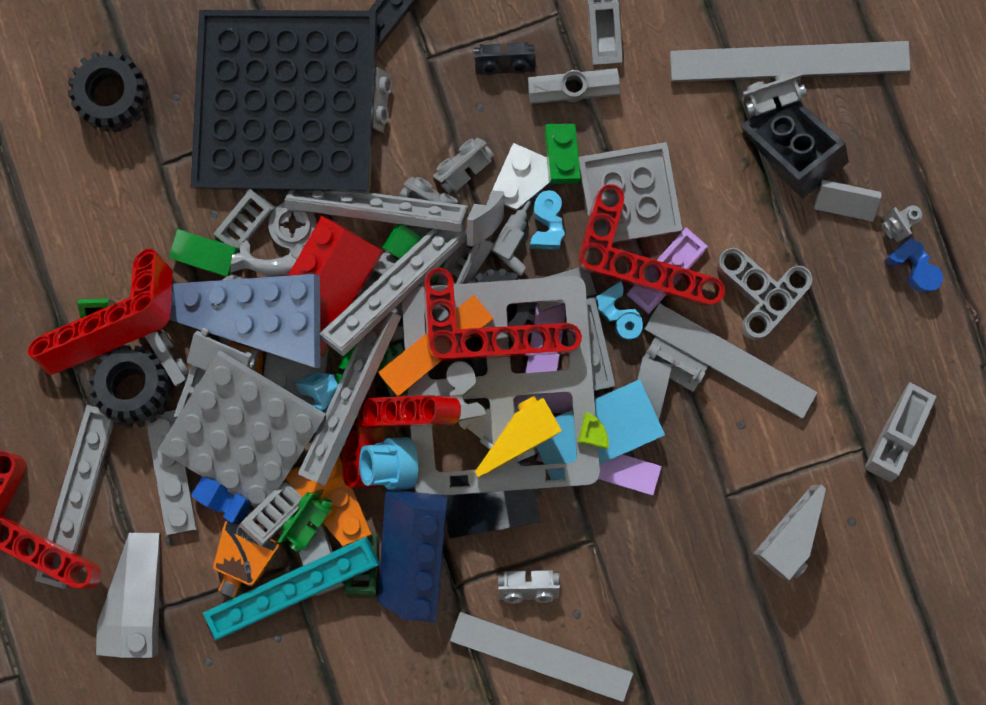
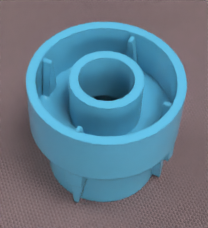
M409 437L387 438L383 443L363 446L359 457V470L363 483L366 486L385 485L388 490L412 489L418 477V455L413 441Z

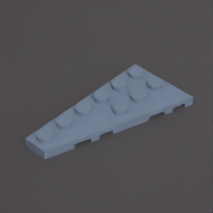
M306 274L172 284L169 320L199 330L205 328L211 334L314 368H320V275Z

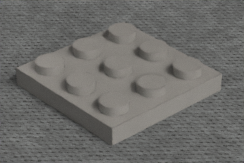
M667 142L579 157L580 176L588 218L594 197L603 186L614 184L619 186L624 193V204L613 243L683 231ZM604 192L602 194L604 205L608 207L616 205L617 200L613 193ZM596 221L594 223V232L599 236H606L608 233L607 224L603 221Z

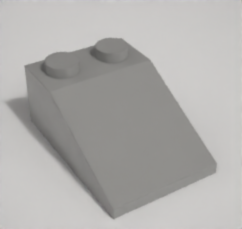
M822 484L811 485L753 553L780 578L790 580L794 577L797 579L808 567L805 561L810 557L826 488Z

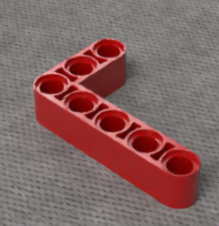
M614 184L605 185L596 193L577 259L579 266L584 271L703 306H709L722 300L725 288L723 283L715 277L613 248L612 243L625 196L622 189ZM604 192H611L616 196L617 201L614 207L604 205L602 202V194ZM596 221H603L607 224L608 233L606 236H599L594 232L593 226ZM587 250L598 252L600 256L598 265L592 266L586 262L585 254ZM623 258L628 262L629 270L626 274H620L615 270L614 263L616 259ZM646 267L655 268L658 273L656 282L650 283L644 278ZM676 275H681L686 279L687 286L684 291H678L674 288L673 279ZM706 283L711 284L715 288L716 292L712 300L706 299L702 294V288Z
M153 248L141 251L133 261L129 298L35 338L29 345L27 354L47 374L52 375L160 330L167 324L170 318L173 277L171 267Z
M435 268L427 274L424 280L427 348L431 357L436 360L450 361L566 354L576 349L582 341L580 329L571 323L456 329L452 275L444 268ZM435 276H441L446 281V289L435 291L430 286V279ZM436 307L445 308L449 314L448 320L442 323L435 321L432 317V310ZM560 331H568L573 335L574 341L572 346L568 347L560 343L558 338ZM535 332L542 336L543 345L541 348H533L529 345L527 340L529 333ZM501 334L508 335L512 339L511 349L502 350L499 348L496 342L497 336ZM467 337H478L482 344L481 349L477 352L468 350L465 345ZM437 338H445L450 342L451 348L448 353L441 354L435 350L434 341Z
M435 395L365 398L343 446L342 476L344 484L349 488H378L380 485L366 486L361 479L359 457L362 447L383 443L385 427L454 425L461 416L459 400L452 396Z
M0 451V550L70 587L77 589H92L96 587L102 577L98 565L4 516L25 474L26 462L18 454ZM10 459L12 462L11 469L5 473L4 463ZM5 527H8L9 537L6 541H3L1 533ZM33 540L35 551L29 555L27 545ZM56 554H59L62 562L59 568L55 569L53 558ZM85 567L88 571V576L85 582L82 583L79 580V571Z

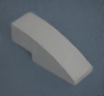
M586 0L592 64L623 62L618 0Z
M909 382L889 416L864 469L890 483L896 479L903 468L910 450L918 440L937 396Z

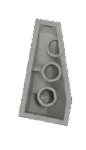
M160 533L128 534L97 622L96 655L120 658H152L158 655Z

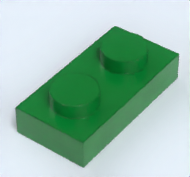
M546 124L544 137L549 184H579L581 177L575 124Z

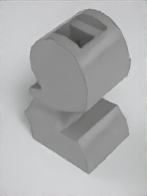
M465 362L453 363L447 370V380L455 389L449 393V396L456 397L461 405L459 421L486 416L487 414L483 406L479 403L467 404L463 399L464 395L476 386V377L473 369Z

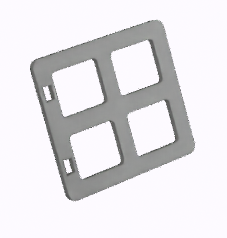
M578 276L454 284L455 308H458L471 296L475 295L494 318L485 325V328L508 326L506 309L510 304L546 301L564 302L566 322L576 325L582 334L580 345L569 353L570 366L567 370L516 374L511 371L510 357L487 358V374L476 377V386L465 394L463 399L486 398L489 400L494 445L514 416L513 400L516 396L570 393L573 402L577 458L572 463L521 466L516 457L480 478L476 475V470L438 472L435 468L432 426L410 427L411 440L416 447L418 455L416 491L418 493L455 495L579 486L595 483L600 475L598 447L578 443L584 413L587 412L596 417L586 285L584 281ZM447 285L431 287L435 291H443L446 289ZM416 287L402 301L405 350L426 334L424 287ZM436 307V308H434L433 310H436V309H445V308H443V307ZM567 331L569 347L572 346L574 338L573 335ZM498 335L496 340L498 347L502 350H509L508 335ZM428 372L408 388V396H449V393L455 389L449 384L447 379H431ZM564 468L565 479L545 480V469ZM468 475L470 486L450 487V476Z

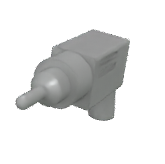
M530 201L526 202L522 210H518L515 215L510 216L491 249V252L497 255L519 277L522 276L526 266L513 254L524 237L523 230L527 225L525 222L527 218L526 211L531 204Z

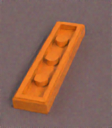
M475 295L471 296L455 310L456 329L483 328L494 319ZM449 315L446 318H444L441 321V323L447 321ZM425 334L379 371L378 374L396 396L399 397L441 361L432 358L429 354L427 334ZM437 338L434 341V348L437 352L445 354L450 351L451 345L447 339Z

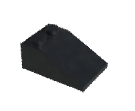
M777 97L774 99L775 110L758 116H752L741 125V129L782 180L803 199L819 187L822 180L829 179L849 163L846 143L801 102L798 101L781 107Z
M529 462L519 463L521 466H530ZM468 475L450 476V487L470 486ZM534 489L448 495L446 520L450 538L540 523Z

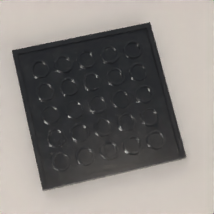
M199 10L191 188L211 190L253 189L371 192L378 13L372 10Z

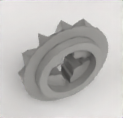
M284 202L271 213L268 228L271 237L281 247L294 249L297 244H306L317 223L313 212L286 209ZM292 213H294L297 223L305 225L301 226V228H296L293 238L289 228L280 226L290 223Z

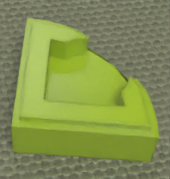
M585 412L578 443L608 450L609 437L604 425L597 417Z

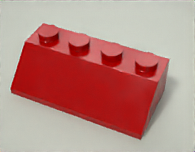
M321 216L288 276L320 275V333L358 298L384 252L339 223ZM320 337V356L324 357L330 346Z

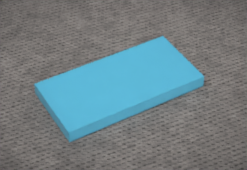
M640 379L594 399L595 415L604 425L609 437L608 450L598 448L599 465L665 435ZM573 409L554 417L562 432L536 446L544 465L572 463L576 460ZM564 468L546 469L551 480L565 479Z

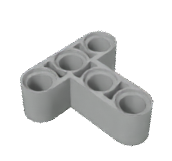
M738 248L726 249L716 262L719 274L755 305L744 318L741 325L742 333L750 340H759L769 334L812 284V275L803 266L792 267L776 282ZM726 256H733L738 260L739 266L737 270L732 271L724 266V258ZM791 274H799L803 278L802 288H794L790 284L789 278ZM748 276L759 278L761 281L760 290L754 291L749 289L746 283ZM771 296H778L783 300L784 306L781 311H775L771 308L769 304ZM752 318H758L763 322L764 330L762 333H754L750 329L749 322Z

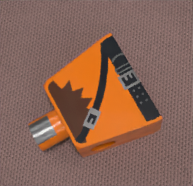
M228 520L225 521L213 565L214 570L225 574L218 591L235 598L242 582L255 586L281 548L282 543L269 539L261 547L239 525L232 524Z

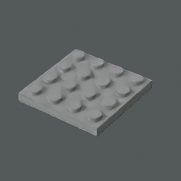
M219 350L162 441L158 451L202 477H208L223 484L228 488L227 491L229 493L243 495L250 500V505L256 508L275 489L280 487L326 414Z

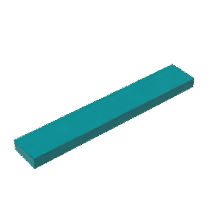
M366 536L203 612V615L216 641L372 569L380 563Z

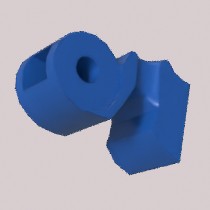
M912 237L901 244L884 260L888 264L895 266L902 264L905 260H910L912 262V269L907 282L918 292L930 293L939 288L943 282V273L940 268L928 264L931 257L926 253L923 243L915 241Z
M201 477L191 496L216 512H224L223 517L232 524L240 525L252 506L250 505V500L241 494L236 493V495L229 493L227 487L215 480Z

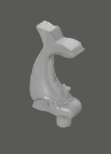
M245 240V242H241L240 253L232 255L231 272L251 269L268 277L288 276L305 245H295L294 249L290 248L289 254L284 257L263 260L254 258L251 255L250 244Z

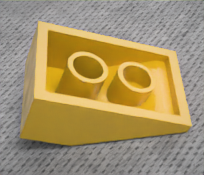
M535 396L518 404L520 411L514 414L475 471L478 478L562 432L544 398L537 401Z

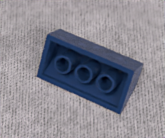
M386 489L377 602L405 620L436 623L448 495Z

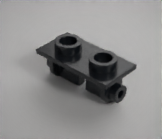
M528 42L507 43V53H501V44H480V47L474 48L476 75L535 72L534 45H528Z

